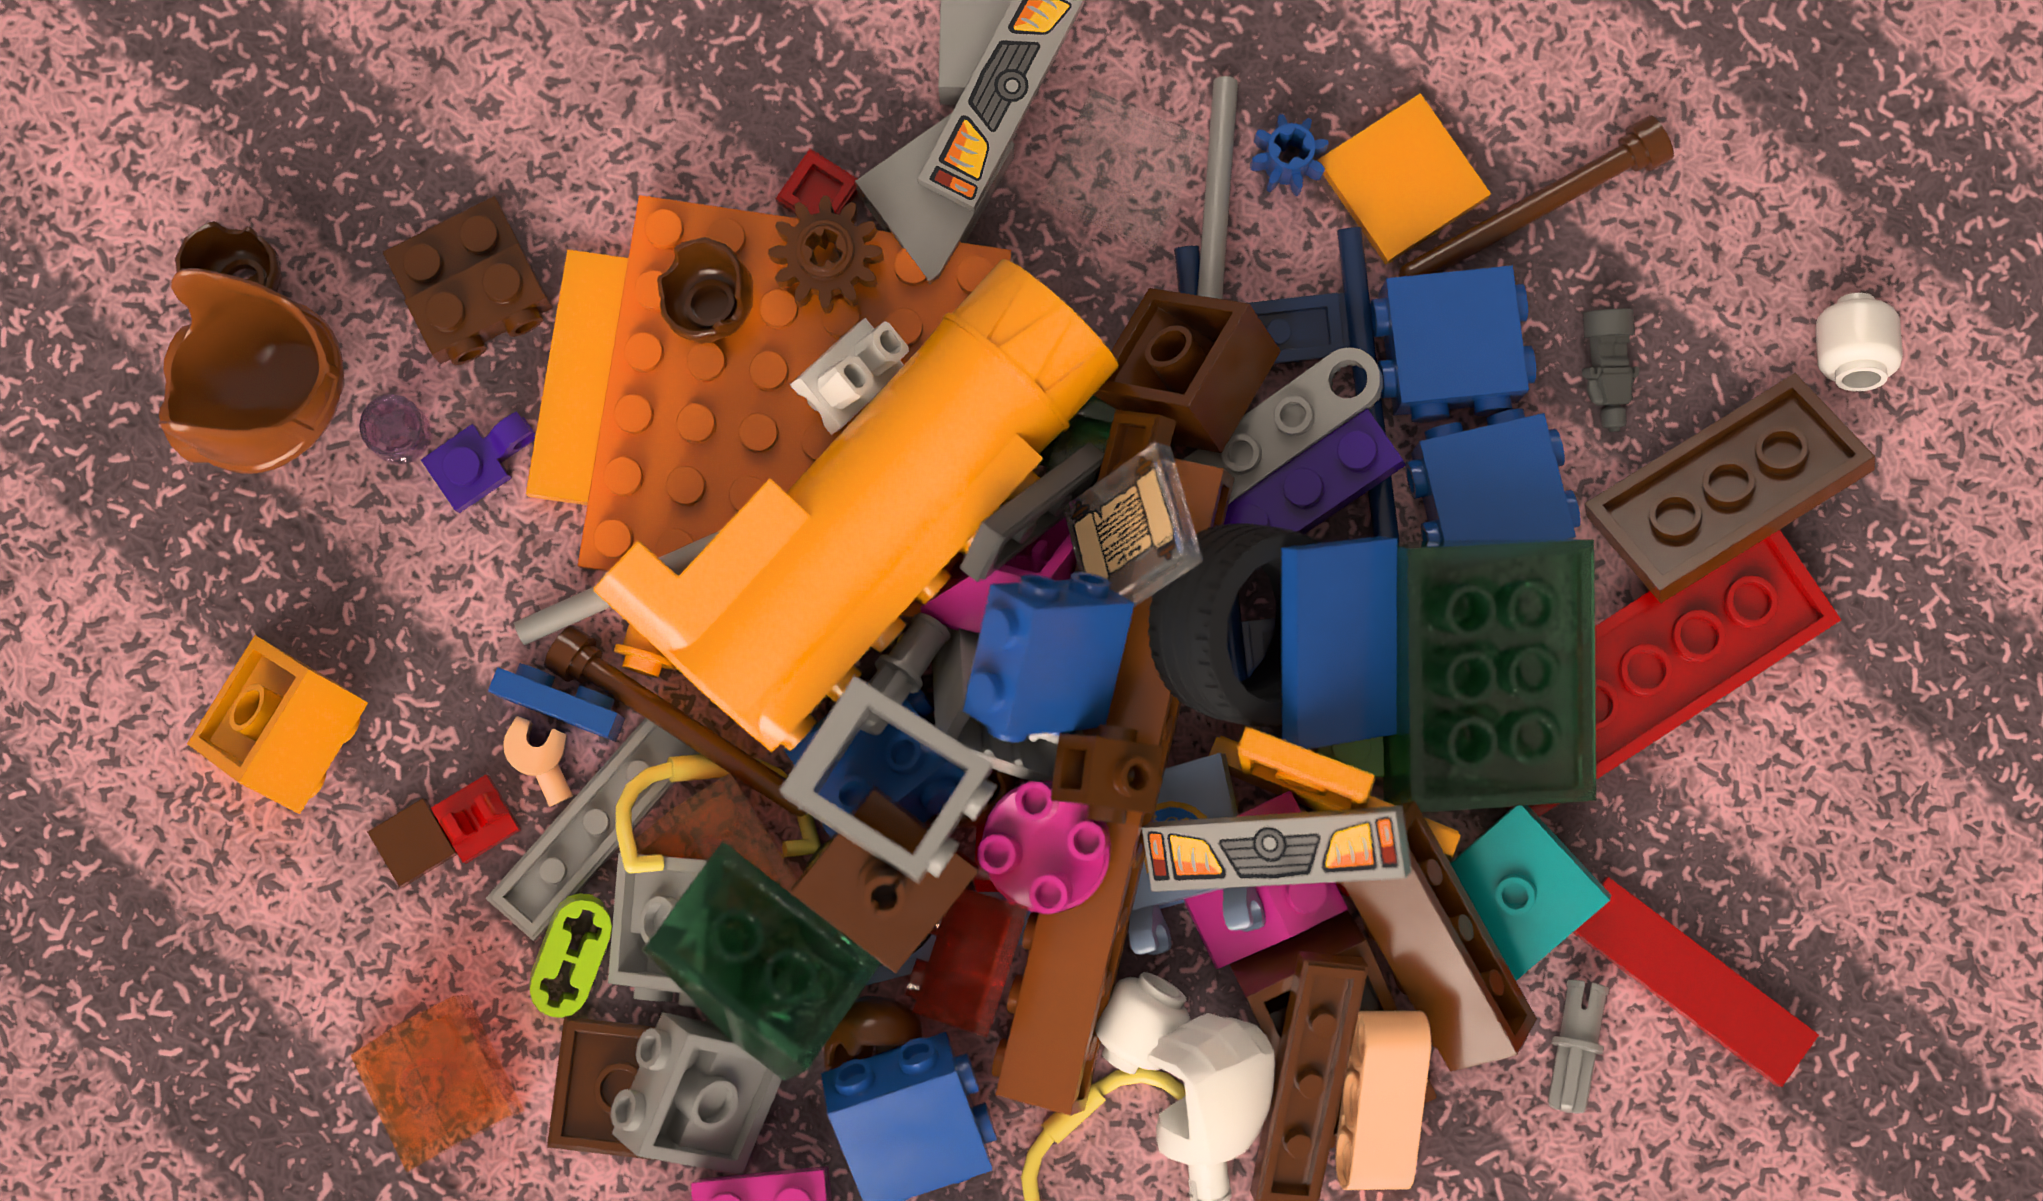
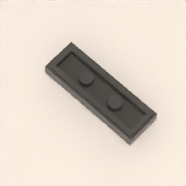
M1087 443L981 523L960 569L977 582L981 579L985 580L1076 509L1075 504L1077 501L1080 500L1082 504L1086 502L1098 479L1104 452L1092 443Z

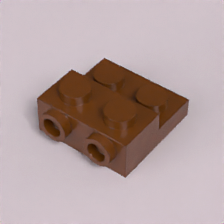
M495 196L382 252L406 298L404 301L432 356L440 364L451 360L453 365L468 363L481 356L487 350L485 342L506 331L510 337L528 333L543 322L541 314L553 308Z

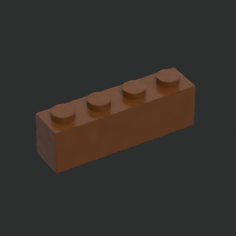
M1415 800L1397 805L1402 806L1412 872L1406 878L1345 881L1339 883L1346 888L1362 916L1367 934L1372 940L1377 942L1393 970L1397 987L1403 994L1407 995L1415 1011H1423L1426 1014L1430 1027L1431 1045L1438 1049L1450 1072L1516 1056L1534 1026L1537 1017Z

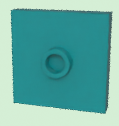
M1522 799L1450 862L1516 981L1608 903L1612 896Z

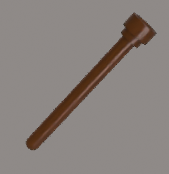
M1648 115L1626 128V135L1618 140V147L1409 261L1400 268L1398 276L1441 273L1630 168L1635 172L1643 168L1647 171L1654 170L1674 158V150L1668 134L1654 116Z
M570 625L555 639L545 657L544 667L566 682H570L573 679L579 683H583L586 680L590 681L788 812L799 817L808 814L782 796L780 789L787 780L786 778L601 659L602 651L596 648V640L576 626Z

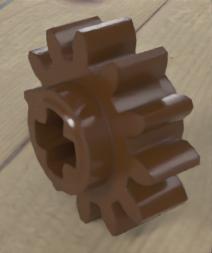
M828 195L822 196L819 203V213L811 215L805 205L800 202L796 203L795 212L799 223L795 227L786 222H777L775 225L779 236L787 242L786 246L778 245L768 250L771 261L781 265L788 264L775 277L780 288H787L798 283L799 285L795 291V301L800 307L806 305L811 300L813 294L819 295V301L825 313L832 311L834 305L833 297L840 294L843 295L844 300L849 305L855 307L858 305V299L854 286L858 282L866 287H876L877 285L874 273L869 268H866V264H876L884 260L882 248L875 245H864L866 242L871 241L877 233L874 221L863 222L859 226H855L854 224L858 217L856 204L850 202L842 209L840 215L834 214ZM829 242L834 243L840 259L835 264L827 259L824 267L817 266L818 263L813 252L816 246L819 245L826 250Z

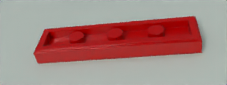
M1604 877L1601 884L1612 895L1610 901L1578 927L1573 934L1775 1086L1783 1087L1819 1034L1611 878Z

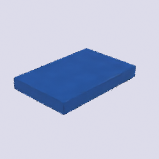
M1379 536L1282 548V740L1304 749H1312L1397 734V538Z

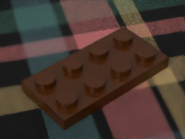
M1794 373L1585 502L1586 516L1657 600L1663 603L1875 470V455L1813 390Z

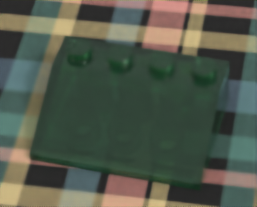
M1440 540L1397 542V734L1383 736V796L1385 802L1397 806L1415 800L1421 812L1596 801L1594 540Z

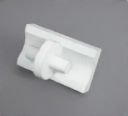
M864 318L799 375L790 386L797 394L807 398L809 406L820 413L824 427L832 435L868 404L904 366L901 359L909 352V348L890 323L884 321L874 328Z

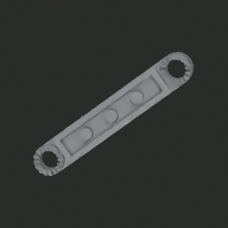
M1357 348L1338 349L1245 414L1222 453L1197 449L1183 460L1223 468L1235 478L1229 500L1230 504L1365 409H1371L1375 402L1379 401L1383 389L1381 370L1375 360L1363 350ZM1348 365H1357L1363 368L1367 373V384L1364 390L1353 398L1337 396L1332 388V379L1335 378V373L1339 372L1341 367L1345 368Z

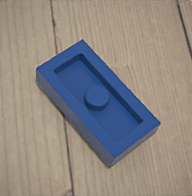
M519 663L516 673L497 667L488 692L499 698L614 742L617 741L626 718L617 712L611 711L615 699L583 686L578 687L575 696L552 688L555 676Z

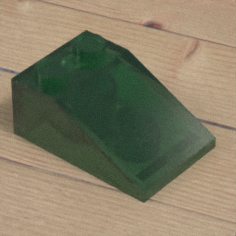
M723 841L717 846L642 948L732 1042L784 1081L808 1070L881 963Z

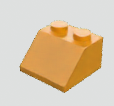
M254 635L187 745L238 783L300 814L308 800L314 797L322 788L326 779V771L343 743L349 741L357 731L360 724V716L368 702Z

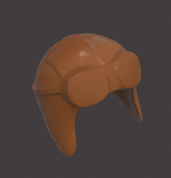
M188 268L177 272L172 279L171 288L179 301L189 309L192 320L191 324L181 327L176 332L164 357L163 370L166 384L164 402L160 406V421L158 423L163 429L170 445L181 457L189 462L210 463L224 470L243 474L274 470L296 459L303 452L308 451L329 427L337 411L340 395L344 388L342 353L339 342L329 324L307 306L294 302L259 283L205 269Z

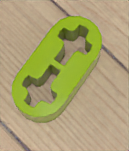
M579 893L568 896L559 903L553 913L532 968L529 981L532 1002L540 1012L549 1017L562 1018L570 1016L582 1008L588 998L609 943L612 930L609 911L604 903L593 895ZM582 910H589L592 912L593 924L599 927L597 933L586 932L581 939L577 951L568 948L572 939L571 926L564 923L567 917L578 919ZM563 960L572 963L569 971L570 985L577 989L574 994L563 992L558 1001L551 1000L549 998L548 986L541 982L544 978L555 979L560 971Z

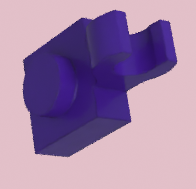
M516 411L497 423L486 437L482 435L478 427L471 424L426 455L421 461L453 509L461 513L512 478L502 462L535 441L536 433L524 417L521 418Z

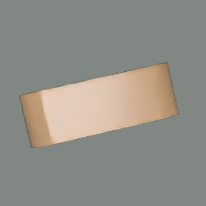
M1359 1011L1343 1085L1336 1142V1172L1340 1187L1343 1190L1410 1189L1413 1184L1431 1051L1430 1027L1426 1014L1423 1011Z

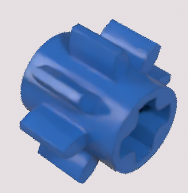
M1279 114L1275 130L1272 134L1264 130H1257L1253 142L1258 148L1266 152L1257 154L1252 158L1250 169L1251 171L1265 169L1269 176L1266 191H1273L1279 183L1290 185L1292 193L1295 196H1299L1303 186V178L1306 175L1313 180H1321L1325 168L1313 158L1320 157L1326 153L1329 143L1326 139H1314L1310 132L1312 119L1307 118L1300 125L1288 123L1286 117L1283 114ZM1290 145L1297 147L1300 150L1299 155L1292 158L1289 164L1279 159L1281 151L1285 152Z

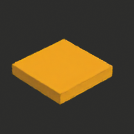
M1421 93L1317 160L1325 168L1323 176L1357 225L1362 227V232L1385 265L1474 209L1491 195Z
M1246 727L1238 747L1240 768L1243 773L1341 810L1367 807L1375 775Z

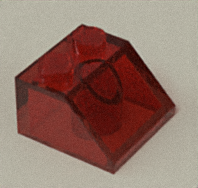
M964 889L929 932V934L937 936L929 961L919 958L915 961L905 996L916 999L912 1013L988 1038L1029 907Z

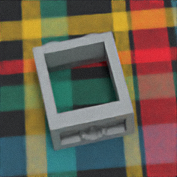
M854 676L781 787L780 792L785 799L917 884H920L927 872L937 878L940 876L960 844L950 837L964 814L974 821L976 820L996 786L987 781L992 772L991 762ZM871 712L967 772L914 855H911L818 795Z

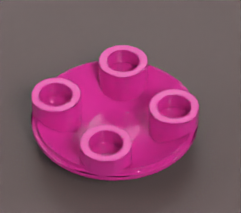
M1051 780L1028 782L1011 790L1000 799L987 819L983 838L978 847L980 865L987 871L997 890L1016 906L1042 914L1063 912L1087 900L1103 881L1111 855L1110 834L1106 822L1086 819L1087 806L1051 801L1053 783Z

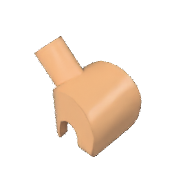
M517 716L504 738V753L508 762L520 773L527 776H536L549 807L573 797L559 766L564 754L567 735L552 729L543 746L533 747L529 743V735L533 723L530 720Z

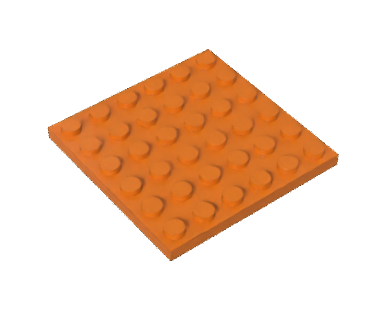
M639 195L577 566L609 572L637 541H641L659 558L720 531L769 478L786 493L868 405L866 404L848 423L831 435L824 427L820 413L813 410L809 406L807 398L797 394L790 384L855 324L864 318L874 328L884 321L892 325L909 348V352L901 359V362L905 365L942 322V317L946 313H953L1002 259L1011 261L1012 250L959 242L941 276L929 284L926 276L906 249L902 248L891 232L877 230L875 237L864 244L875 245L883 250V261L876 264H866V268H869L876 277V287H866L858 282L854 286L858 305L855 307L849 305L844 300L843 295L840 294L833 297L834 305L832 311L825 313L820 304L819 295L813 294L811 300L803 307H800L795 301V291L799 284L795 283L791 287L780 288L775 279L777 273L788 266V264L781 265L771 261L768 254L770 248L778 245L786 246L787 244L779 236L775 225L777 222H786L795 227L799 223L797 218ZM707 237L729 246L750 272L753 279V307L743 325L735 333L711 343L701 344L680 337L661 315V298L659 296L657 279L659 275L664 274L673 264L675 259L674 248L682 242ZM829 242L826 250L818 245L813 251L818 263L817 266L824 267L827 259L834 264L840 259L836 246L832 242ZM958 551L943 568L949 573L963 555ZM914 599L899 616L913 618L915 614L921 613L923 602L919 603Z

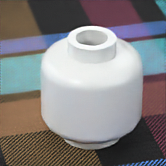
M1867 293L1844 295L1838 299L1836 304L1827 307L1817 318L1816 323L1819 370L1826 378L1834 381L1838 387L1844 390L1867 391L1882 386L1887 381V378L1900 368L1903 356L1900 317L1894 307L1881 300H1876L1874 296Z
M1147 972L1141 973L1139 978L1127 977L1119 980L1113 988L1109 1002L1096 1024L1095 1031L1097 1037L1105 1046L1102 1056L1114 1067L1129 1074H1135L1139 1067L1148 1070L1161 1069L1148 1061V1054L1158 1045L1159 1038L1177 1030L1182 1024L1190 1021L1189 1013L1183 1006L1186 1002V996L1168 981Z

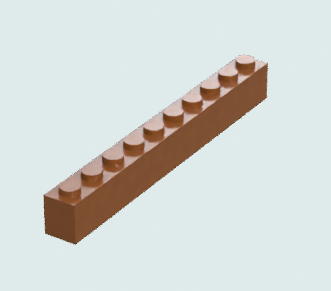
M1167 457L1160 485L1175 531L1174 540L1176 541V547L1172 551V555L1177 549L1181 548L1185 541H1189L1191 536L1198 535V532L1208 530L1207 528L1224 525L1235 479L1225 469ZM1151 547L1143 553L1131 598V601L1135 602L1106 726L1138 730L1136 743L1163 747L1160 764L1163 781L1181 702L1164 686L1165 683L1159 678V672L1155 669V663L1150 654L1152 651L1148 642L1150 641L1148 635L1149 608L1153 600L1152 594L1156 589V582L1161 577L1162 569H1165L1167 565L1165 557L1159 558L1157 556L1158 551ZM1098 728L1082 729L1085 736H1097ZM1160 790L1156 795L1155 811L1158 803ZM1127 811L1126 824L1106 822L1111 841L1109 866L1103 881L1087 900L1063 912L1054 914L1030 913L1025 925L1022 941L1023 948L1030 950L1024 975H1016L1008 996L1007 1011L1014 1014L1009 1039L1002 1038L1000 1040L992 1064V1076L999 1078L995 1095L1070 1116L1085 1111L1101 1044L1095 1031L1096 1024L1109 1002L1115 985L1129 919L1146 853L1142 827L1149 822H1153L1155 811L1154 814Z

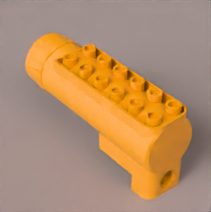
M1002 259L953 313H946L942 317V322L918 351L786 493L769 478L679 576L641 541H637L595 586L593 591L653 644L706 696L770 752L774 751L780 744L791 751L817 723L809 713L826 695L836 702L842 696L853 677L859 678L862 674L854 664L870 647L881 653L900 634L907 624L899 615L914 599L919 603L923 602L926 604L945 585L951 574L943 567L958 551L962 555L968 552L981 523L991 516L1001 504H1007L1040 479L1032 471L1044 459L1039 454L1061 432H1065L1070 427L1069 421L1118 369V363L1096 333L1056 294L1020 266L1009 260Z

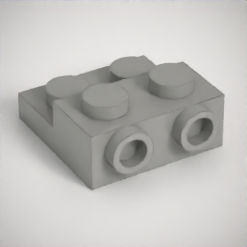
M618 853L608 984L634 987L633 998L638 1000L673 1001V992H678L679 1005L693 1007H718L719 995H737L742 929L723 927L728 862L663 856L664 869L661 871L628 873L624 868L621 853Z
M662 1012L656 1028L646 1030L639 1039L636 1057L640 1067L631 1089L622 1090L614 1099L611 1109V1119L614 1125L612 1134L638 1157L743 1174L792 1055L777 1044L727 1034L715 1023Z

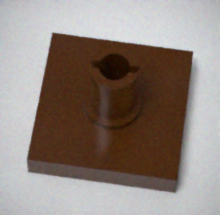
M875 785L850 814L911 855H914L930 830L926 824ZM836 832L792 886L791 894L896 974L979 872V867L957 849L938 878L927 872L920 884H917Z

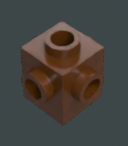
M1098 725L1097 736L1059 734L1050 800L1087 806L1086 819L1126 824L1127 811L1154 814L1156 795L1162 783L1160 764L1163 747L1136 743L1138 730L1115 726Z

